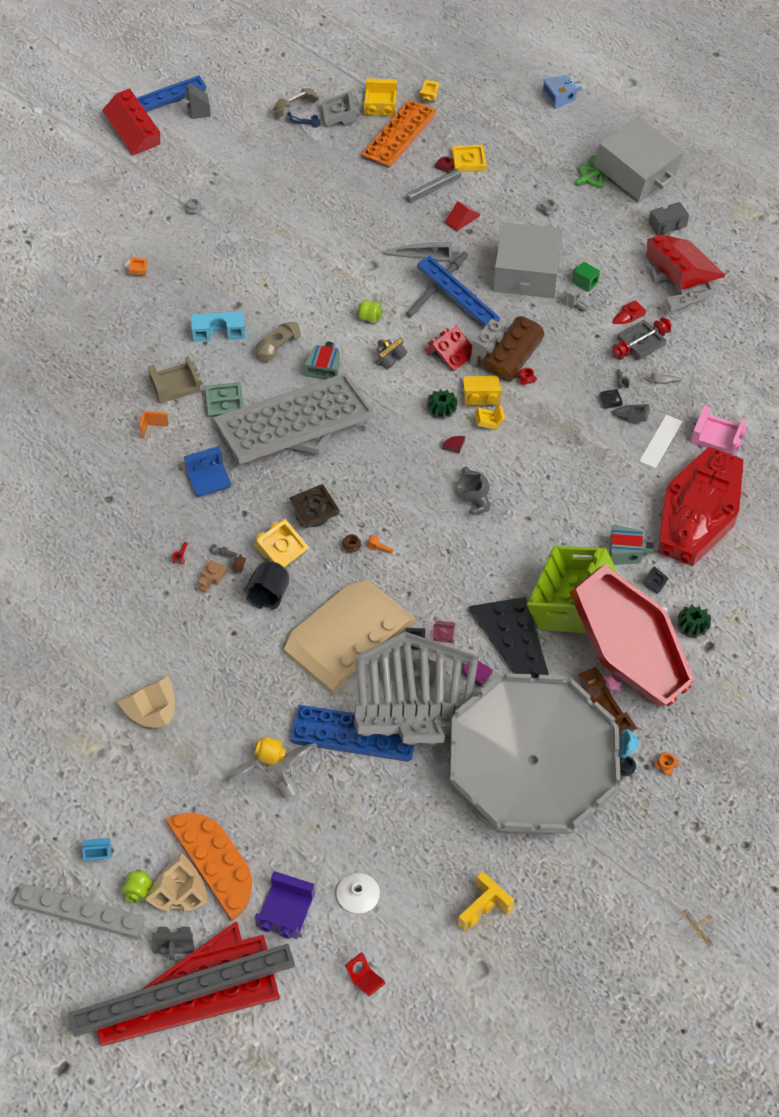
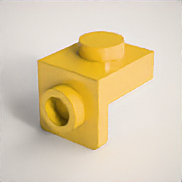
M424 80L422 90L419 92L420 99L425 102H436L440 83Z
M498 405L494 411L477 408L475 411L477 426L497 430L505 419L502 406Z

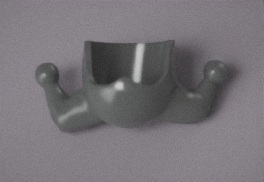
M463 467V474L460 475L457 484L458 497L475 502L478 505V508L472 507L470 509L471 515L488 512L490 510V503L487 497L489 492L488 479L478 471Z

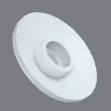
M353 873L340 881L336 896L339 905L345 911L353 914H363L376 906L379 901L380 890L377 882L371 876L363 873ZM355 888H361L362 891H361V892H355L354 889H355Z

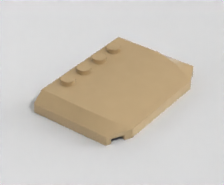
M369 580L347 585L291 631L284 648V653L334 695L347 683V678L357 670V655L397 636L399 633L406 632V628L413 627L417 623V619Z

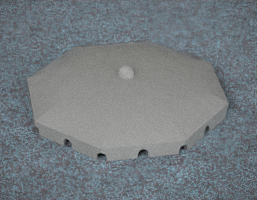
M505 673L503 677L497 676L480 690L477 697L473 696L458 708L451 718L450 783L499 831L571 834L619 791V725L617 726L615 718L598 702L593 703L590 700V695L573 679L569 681L565 679V676L539 675L538 678H531V674Z

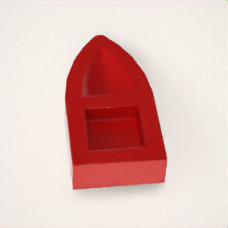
M634 300L622 306V311L614 317L612 323L627 324L645 316L646 309Z

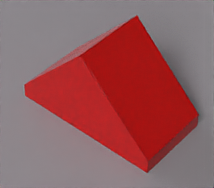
M457 201L445 220V224L457 232L480 217V213L469 205Z

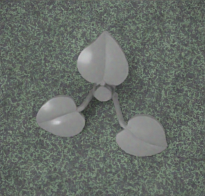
M312 743L298 747L288 753L279 763H274L266 769L259 763V760L244 763L226 778V782L228 783L232 777L246 773L253 768H259L274 783L276 788H280L284 798L290 797L299 792L294 781L296 778L293 773V762L311 748L317 749V745ZM280 771L281 775L277 777L278 782L268 772Z

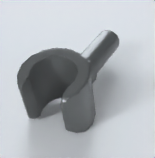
M617 369L616 372L619 377L618 388L622 389V383L626 384L628 388L629 378L623 377L621 370Z

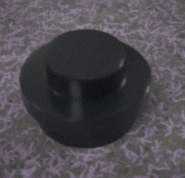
M630 756L626 758L620 757V775H632L636 770L635 761Z

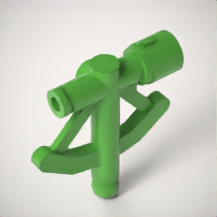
M592 155L588 159V163L592 167L581 164L580 172L582 177L577 179L575 184L579 186L588 182L592 186L603 188V176L607 180H611V178L594 166L596 156ZM586 170H594L588 174L586 172ZM600 175L599 181H596V180L592 179V178H594V177Z

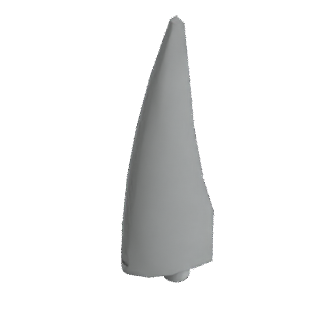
M431 242L387 249L385 253L423 259L430 255L434 260H452V254H460V247H452V242Z

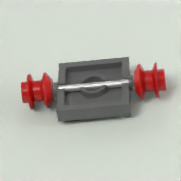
M661 317L659 321H654L653 327L645 320H642L617 334L618 344L612 345L613 356L622 360L624 356H629L631 352L640 360L665 346L667 340L663 336L665 333L671 332L672 324L670 320Z

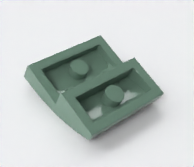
M240 382L205 386L209 417L219 416L244 407Z

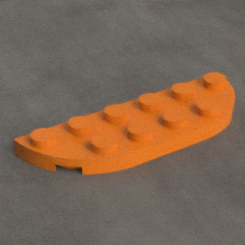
M182 813L167 818V825L232 922L245 910L251 896L253 887L252 876L247 863L224 829L213 819L197 813Z

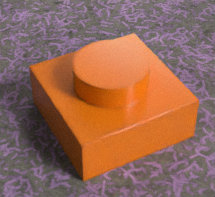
M130 257L129 274L146 276L147 259Z

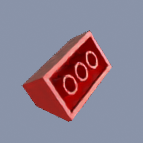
M131 89L116 93L102 112L131 155L134 156L161 145L159 129Z

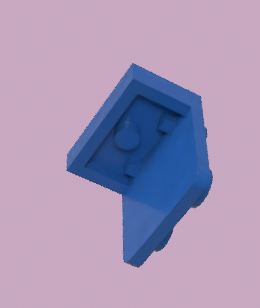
M219 446L184 456L185 469L196 496L201 497L231 487V481L223 465Z

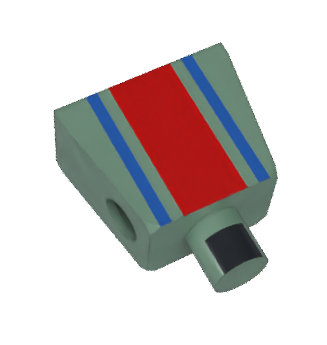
M328 341L325 343V346L316 345L305 362V377L325 380L339 375L340 350L335 348L333 342Z
M612 525L610 557L614 565L638 564L641 562L642 553L653 554L654 542H644L641 530Z

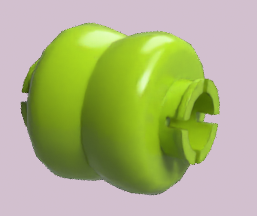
M364 300L362 304L359 303L358 308L360 309H357V314H359L360 320L376 323L378 319L382 318L381 313L383 314V309H381L379 302Z
M143 870L129 872L121 889L125 899L130 903L134 901V904L145 901L148 890L152 886V879Z

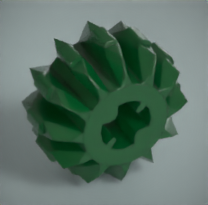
M440 388L439 392L433 390V393L428 397L427 408L430 410V414L435 415L436 418L442 416L443 419L446 416L451 417L452 413H455L457 410V398L454 392L449 393L448 389L442 391Z
M691 604L689 608L685 606L680 611L677 624L681 628L682 633L687 632L688 637L694 634L697 638L700 634L704 636L707 630L710 629L711 615L707 614V609L702 610L700 605L694 607Z

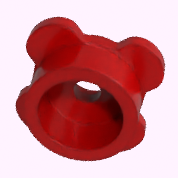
M526 367L517 372V377L520 378L522 385L537 381V377L534 376V371L531 368Z

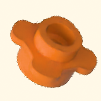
M666 752L661 753L659 760L654 762L655 768L663 770L666 775H671L674 767L679 765L678 759Z

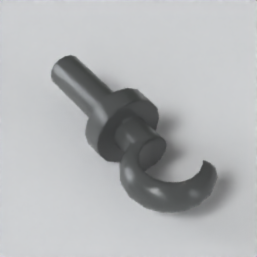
M216 544L210 547L212 554L220 553L221 556H237V553L229 551L227 547L218 548L215 551L213 548L216 547Z

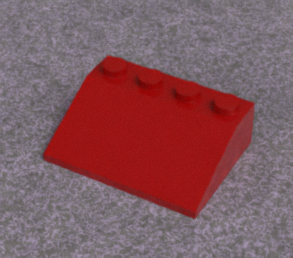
M657 235L647 239L646 256L680 290L725 277V274L689 240L666 235Z

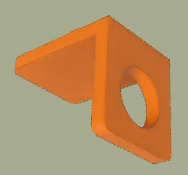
M143 411L139 426L141 438L145 437L147 425L169 426L168 414L157 411Z

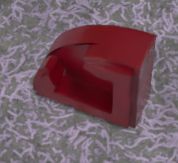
M466 436L448 438L443 443L442 449L460 454Z

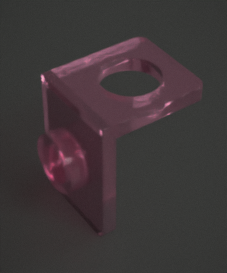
M436 621V624H434L433 641L453 643L455 623Z

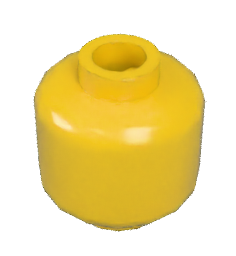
M264 736L261 740L258 739L254 755L257 756L256 758L260 763L272 765L284 758L286 749L282 748L281 740Z

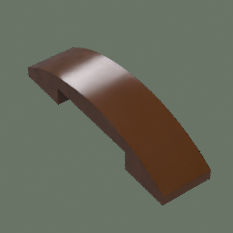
M597 667L578 674L583 689L590 695V700L593 703L598 702L615 718V723L617 726L619 725V737L622 736L623 730L635 731L637 729L627 712H622L606 688V681Z

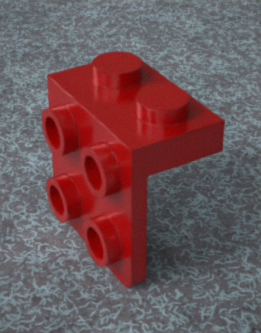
M457 325L450 330L448 327L439 333L441 337L439 339L433 338L428 342L429 347L425 349L428 355L436 350L452 371H456L471 358L473 347Z

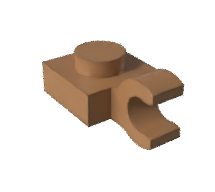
M210 560L201 572V578L198 581V584L201 585L199 590L206 593L212 583L218 585L228 572L227 567Z

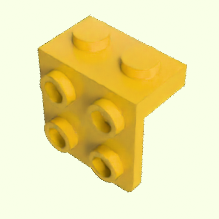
M465 376L463 378L465 405L501 404L502 389L501 385H499L498 376Z

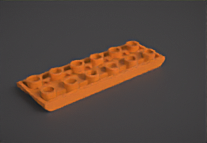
M408 100L361 153V156L391 167L434 118L436 110Z

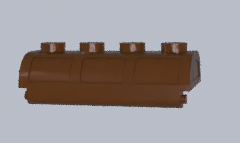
M516 317L504 332L501 342L495 344L492 353L486 355L481 361L480 366L511 382L542 342L544 337L543 328L535 321L526 317Z

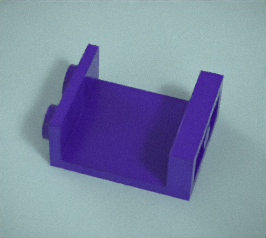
M273 871L271 888L261 913H256L255 915L256 926L264 932L272 931L279 933L281 937L286 939H298L315 895V884Z

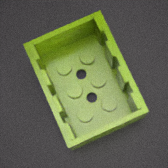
M552 547L527 603L540 630L586 633L569 591L603 565H607L617 573L606 548ZM573 555H591L592 557H574Z

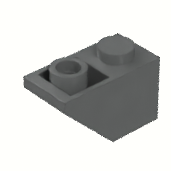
M188 84V91H185L186 100L190 102L187 103L188 113H191L192 119L211 117L208 94L194 85Z

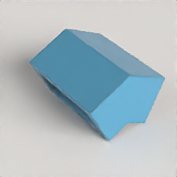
M110 838L83 840V861L110 859L112 856Z

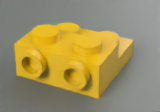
M286 519L280 523L279 521L273 523L267 533L263 531L256 536V542L254 543L255 548L265 559L268 558L270 561L277 562L284 567L288 566L309 549Z

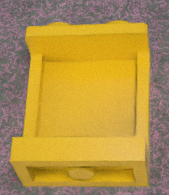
M366 78L364 115L395 116L397 79Z

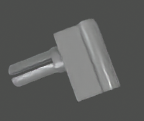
M576 286L571 287L566 292V306L571 308L578 306L584 311L589 309V306L580 300L581 291Z

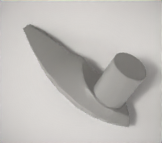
M654 368L651 370V377L648 380L667 383L682 381V378L659 374L658 369Z

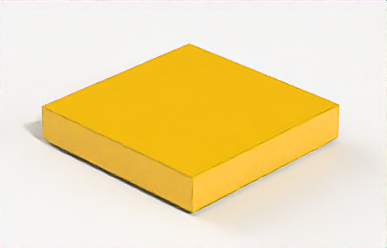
M483 145L452 147L454 170L458 169L459 172L487 171Z

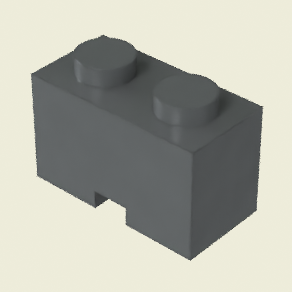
M680 202L668 205L666 209L660 207L651 210L649 224L657 235L687 227L689 213Z

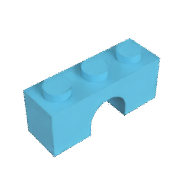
M243 311L191 315L193 342L211 341V334L216 330L225 331L228 335V340L245 339Z

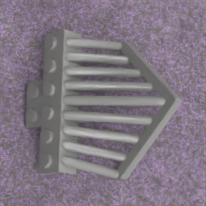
M403 632L357 655L359 704H355L354 725L358 734L364 736L372 734H382L385 736L399 734L402 742L409 745L417 743H427L430 745L444 743L445 735H451V718L455 711L472 698L478 663L477 656L408 632ZM411 645L418 647L420 650L422 704L419 703L416 696ZM401 646H403L409 704L406 703L404 698L400 658ZM391 651L397 704L392 700L389 652ZM428 651L436 654V704H433L430 699ZM381 657L384 704L380 702L377 664V658ZM444 657L453 659L449 704L444 702ZM368 663L370 665L372 704L367 703L365 665ZM461 663L469 665L463 703L458 704Z

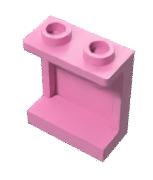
M704 406L694 428L691 443L706 448L710 446L733 455L735 449L739 450L742 439L740 437L745 436L747 426H744L746 419L742 418L740 424L710 415L711 407Z

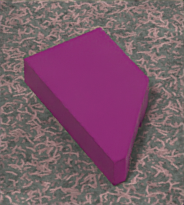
M478 661L474 683L482 687L493 674V669ZM463 663L464 675L467 678L469 665Z

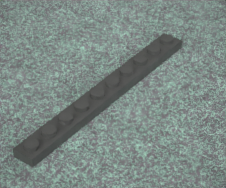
M287 943L69 1012L73 1035L77 1037L293 968L295 963L289 944Z

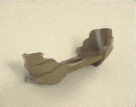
M302 88L301 93L287 100L279 99L273 108L275 115L280 119L284 115L286 106L299 98L302 101L307 100L315 103L319 99L314 89Z
M296 322L283 323L264 339L260 340L255 351L257 359L263 363H268L269 360H272L278 354L276 349L291 337L296 339L301 337L299 325ZM281 335L283 338L277 341L273 339V336Z

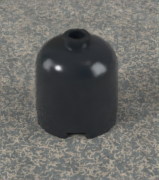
M274 561L260 563L244 588V592L247 594V601L259 609L263 607L270 608V610L278 608L290 581L286 568Z

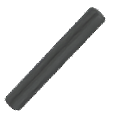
M456 169L407 193L406 199L409 202H413L461 178V172Z

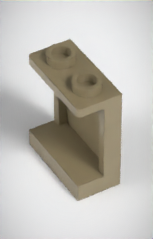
M189 356L185 357V364L158 372L155 365L148 367L149 379L159 403L201 392L200 384H202L200 374H196L195 362H191Z

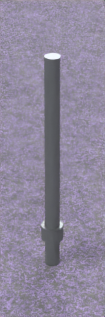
M463 251L458 258H454L447 271L452 274L455 270H458L462 266V262L468 257V253ZM433 283L406 312V316L411 318L439 287Z

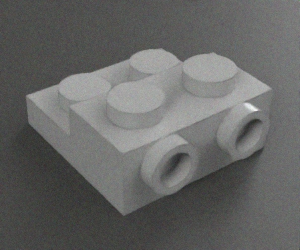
M351 90L322 101L327 127L340 121L346 125L359 120L358 115L361 113L359 107L356 106L359 102L356 95L353 96Z
M491 319L474 339L471 365L477 367L488 353H492L495 344L501 342L504 336L502 324Z

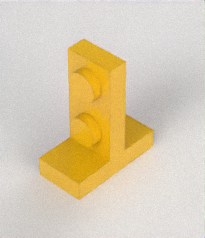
M483 871L477 876L476 887L484 894L458 917V926L463 931L468 927L473 928L479 922V917L484 913L488 914L495 904L507 915L513 910L514 899Z

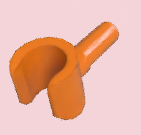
M370 536L368 541L369 549H382L393 553L394 549L379 543L378 536Z

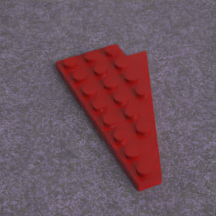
M234 922L142 989L268 950L264 934L242 940L238 922ZM274 974L99 1029L100 1045L102 1047L279 1000L280 996Z

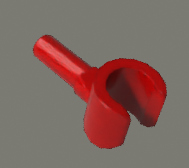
M187 542L183 543L180 551L172 554L174 563L177 558H180V564H184L183 555L188 546Z

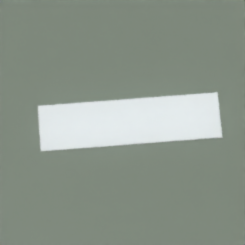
M666 415L639 462L656 468L683 421Z

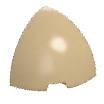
M169 676L158 679L117 701L129 718L138 724L151 728L167 726L175 710L174 690Z
M181 852L158 876L148 891L145 900L165 911L183 909V912L203 906L207 903L208 896L199 873Z

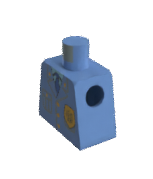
M567 75L545 78L543 80V93L555 109L575 101L577 91L582 90L581 82H572Z

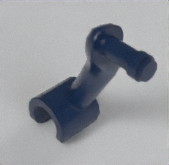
M291 112L287 113L289 120L294 123L311 124L314 128L320 126V120L317 115L311 116L310 120L292 116Z

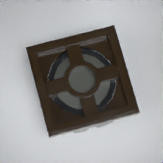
M323 484L289 498L294 508L296 520H299L300 526L304 525L306 528L322 526L329 518L340 514L338 506Z

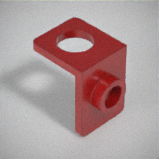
M362 952L345 964L352 983L367 996H371L386 984L384 979L371 970ZM357 962H362V968L354 973V965Z

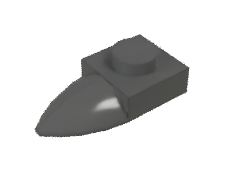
M649 404L626 405L612 412L617 416L628 418L629 422H645L650 413Z

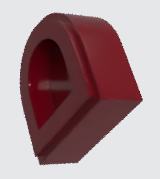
M447 156L441 157L435 163L436 169L446 173H450L454 167V160Z

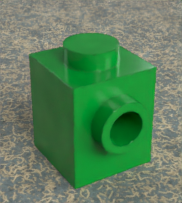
M583 262L574 268L572 283L589 292L599 283L600 270Z

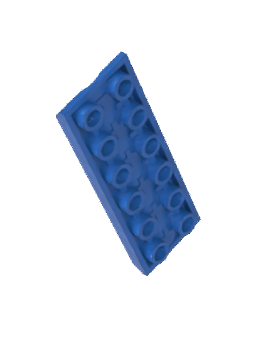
M298 705L290 741L294 744L306 746L316 743L317 748L405 762L412 760L415 745L403 743L399 734H392L390 736L372 734L364 736L358 734L354 725L355 713Z

